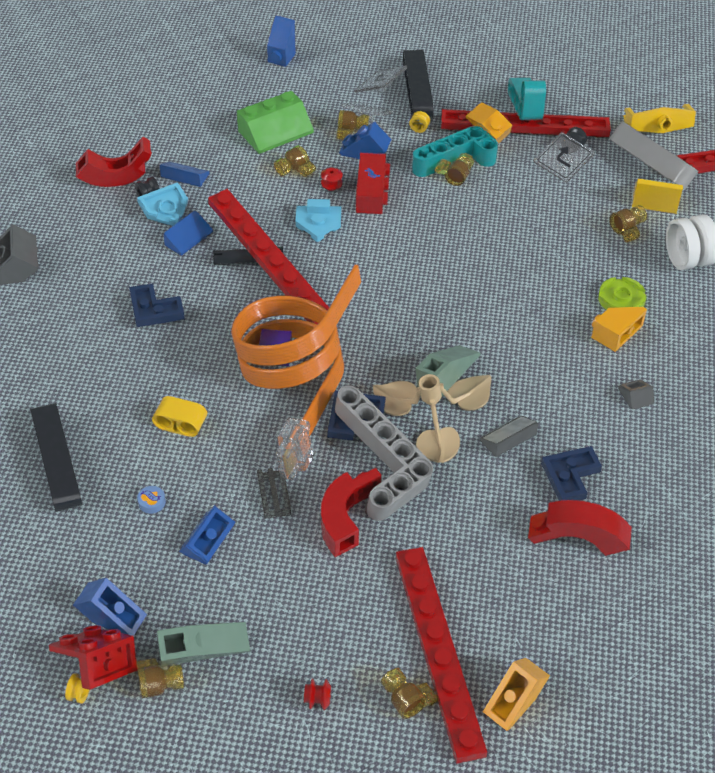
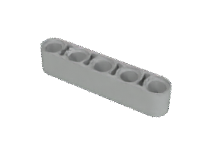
M621 121L609 138L616 145L673 183L683 185L684 190L699 172L623 121Z

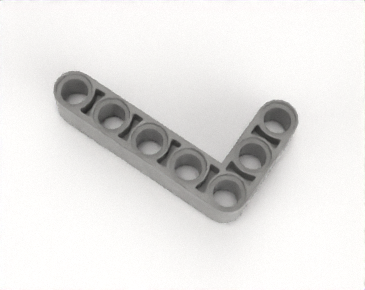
M350 385L341 387L335 404L336 414L394 472L370 491L366 506V513L371 519L382 521L428 487L433 472V464L356 387ZM395 487H400L404 490H398ZM375 502H382L384 505H378Z

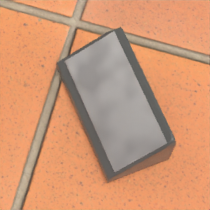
M519 416L480 438V441L495 457H498L537 435L538 423L532 419Z

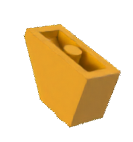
M482 102L466 115V118L474 126L483 128L498 144L511 132L512 124L497 109Z
M644 307L608 308L602 315L598 314L594 318L591 338L616 352L643 326L647 309Z
M527 658L514 661L484 708L483 713L508 731L536 700L550 675Z

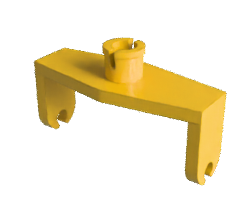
M683 104L682 108L684 109L661 107L634 113L631 108H625L624 112L626 115H623L624 122L637 131L666 133L694 127L696 111L690 104Z

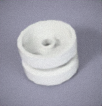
M696 215L689 219L680 218L669 222L666 230L667 251L672 264L678 270L692 269L695 266L703 267L715 263V224L708 215Z

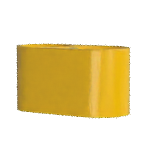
M165 396L152 417V422L159 429L188 437H195L207 417V410L196 402Z

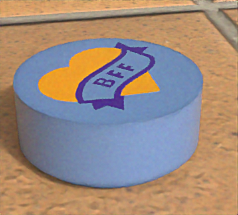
M157 486L145 487L137 496L139 508L149 514L161 511L166 503L164 491Z

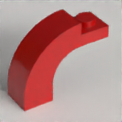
M142 137L127 154L118 158L103 157L87 149L76 162V178L99 187L123 186L136 181L146 173L145 163L152 154L150 140Z
M377 468L368 472H362L354 479H352L348 472H345L336 478L324 493L321 503V531L324 542L334 557L359 545V529L349 517L348 512L355 504L369 498L370 491L381 483L382 475Z
M561 500L550 502L548 504V511L531 515L528 538L533 544L559 537H578L593 543L607 556L630 550L632 527L622 516L607 507L586 501Z

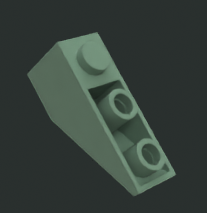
M458 345L430 353L415 368L418 387L421 377L432 374L439 378L440 383L444 385V389L448 391L479 358L480 352Z
M246 622L189 625L157 631L161 667L250 652Z

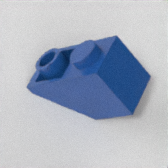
M374 121L368 126L363 125L354 135H347L342 141L343 145L339 153L342 156L360 159V153L384 154L392 139Z

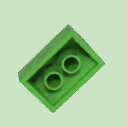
M292 90L237 110L238 132L259 154L314 133L302 100Z

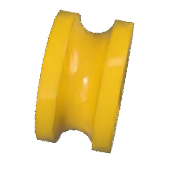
M415 112L409 121L410 128L417 133L425 132L430 124V117L425 112Z
M73 673L69 678L65 690V698L68 701L76 699L77 703L83 704L90 690L82 688L79 674Z

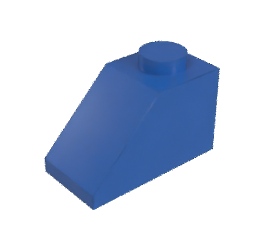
M276 15L267 44L268 62L286 67L296 54L295 20Z
M107 578L88 582L73 604L75 608L94 624L108 630L118 629L123 634L133 636L147 616L138 605Z

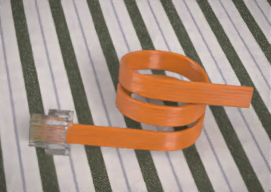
M358 265L353 266L328 310L304 298L272 296L250 303L240 311L233 322L231 334L241 372L245 380L254 386L267 389L294 387L318 377L333 363L303 419L288 418L277 436L279 448L275 456L281 478L294 480L298 470H307L316 453V450L312 448L310 435L344 373V361L337 324L361 284ZM272 316H299L319 323L317 325L312 322L298 319L272 320L256 326L250 332H248L242 340V337L245 334V332L253 324L262 319ZM262 329L292 331V338H297L276 345H259ZM322 345L325 346L319 353H317L312 358L300 364L286 368L261 369L247 364V362L262 366L287 364L300 360L312 354L313 352L318 350Z

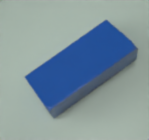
M170 161L159 166L161 177L199 187L202 186L210 174L207 170Z
M193 211L164 232V243L166 247L182 256L210 235L213 229L197 211Z
M214 505L202 517L179 552L206 565L236 522Z

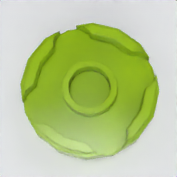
M612 277L604 281L600 286L598 300L606 310L619 307H644L647 295L645 294L644 287L636 280L628 277H622V279Z

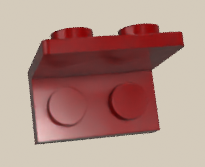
M99 625L88 626L83 629L82 633L63 635L59 637V641L49 644L50 652L79 658L81 683L84 689L91 690L137 671L134 636L123 634L118 629L104 630Z

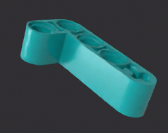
M530 77L509 78L508 95L520 120H542L546 99L545 80H531Z
M479 126L466 128L414 150L412 172L418 177H426L450 167L454 162H462L469 158H473L481 166H493L497 159L498 142Z

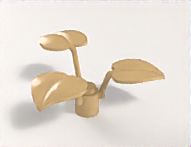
M428 374L420 378L419 387L408 381H395L384 385H373V393L377 396L386 397L384 412L392 416L408 414L411 411L412 404H418L420 397L423 402L430 405L435 430L422 432L417 438L416 447L430 461L444 463L457 454L460 447V437L458 432L452 427L439 429L435 404L439 402L443 394L451 404L458 403V406L463 410L470 411L482 408L490 397L491 375L474 376L456 381L446 391L443 383H440L437 376Z

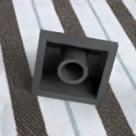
M14 224L0 237V285L24 282L30 275L36 273L39 266L36 236Z

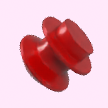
M334 167L324 169L321 172L322 187L330 191L339 189L343 184L342 171Z
M312 678L311 684H305L304 703H309V709H312L316 703L321 704L323 710H326L330 705L331 685L327 679H325L322 685H316L314 678Z

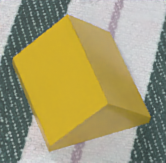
M637 179L634 186L632 207L677 214L683 185Z

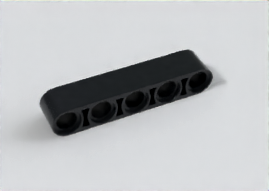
M403 50V69L411 117L417 111L425 112L429 117H433V99L424 50Z
M52 403L30 409L55 512L83 505L57 404Z

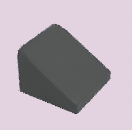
M639 379L618 386L619 391L631 409L654 404L653 386Z

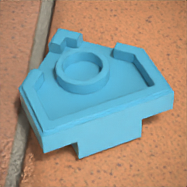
M177 182L137 197V202L147 219L174 226L183 217L188 204V197Z
M308 199L307 206H296V227L301 231H306L313 240L319 242L330 231L334 232L341 228V206H330V199Z

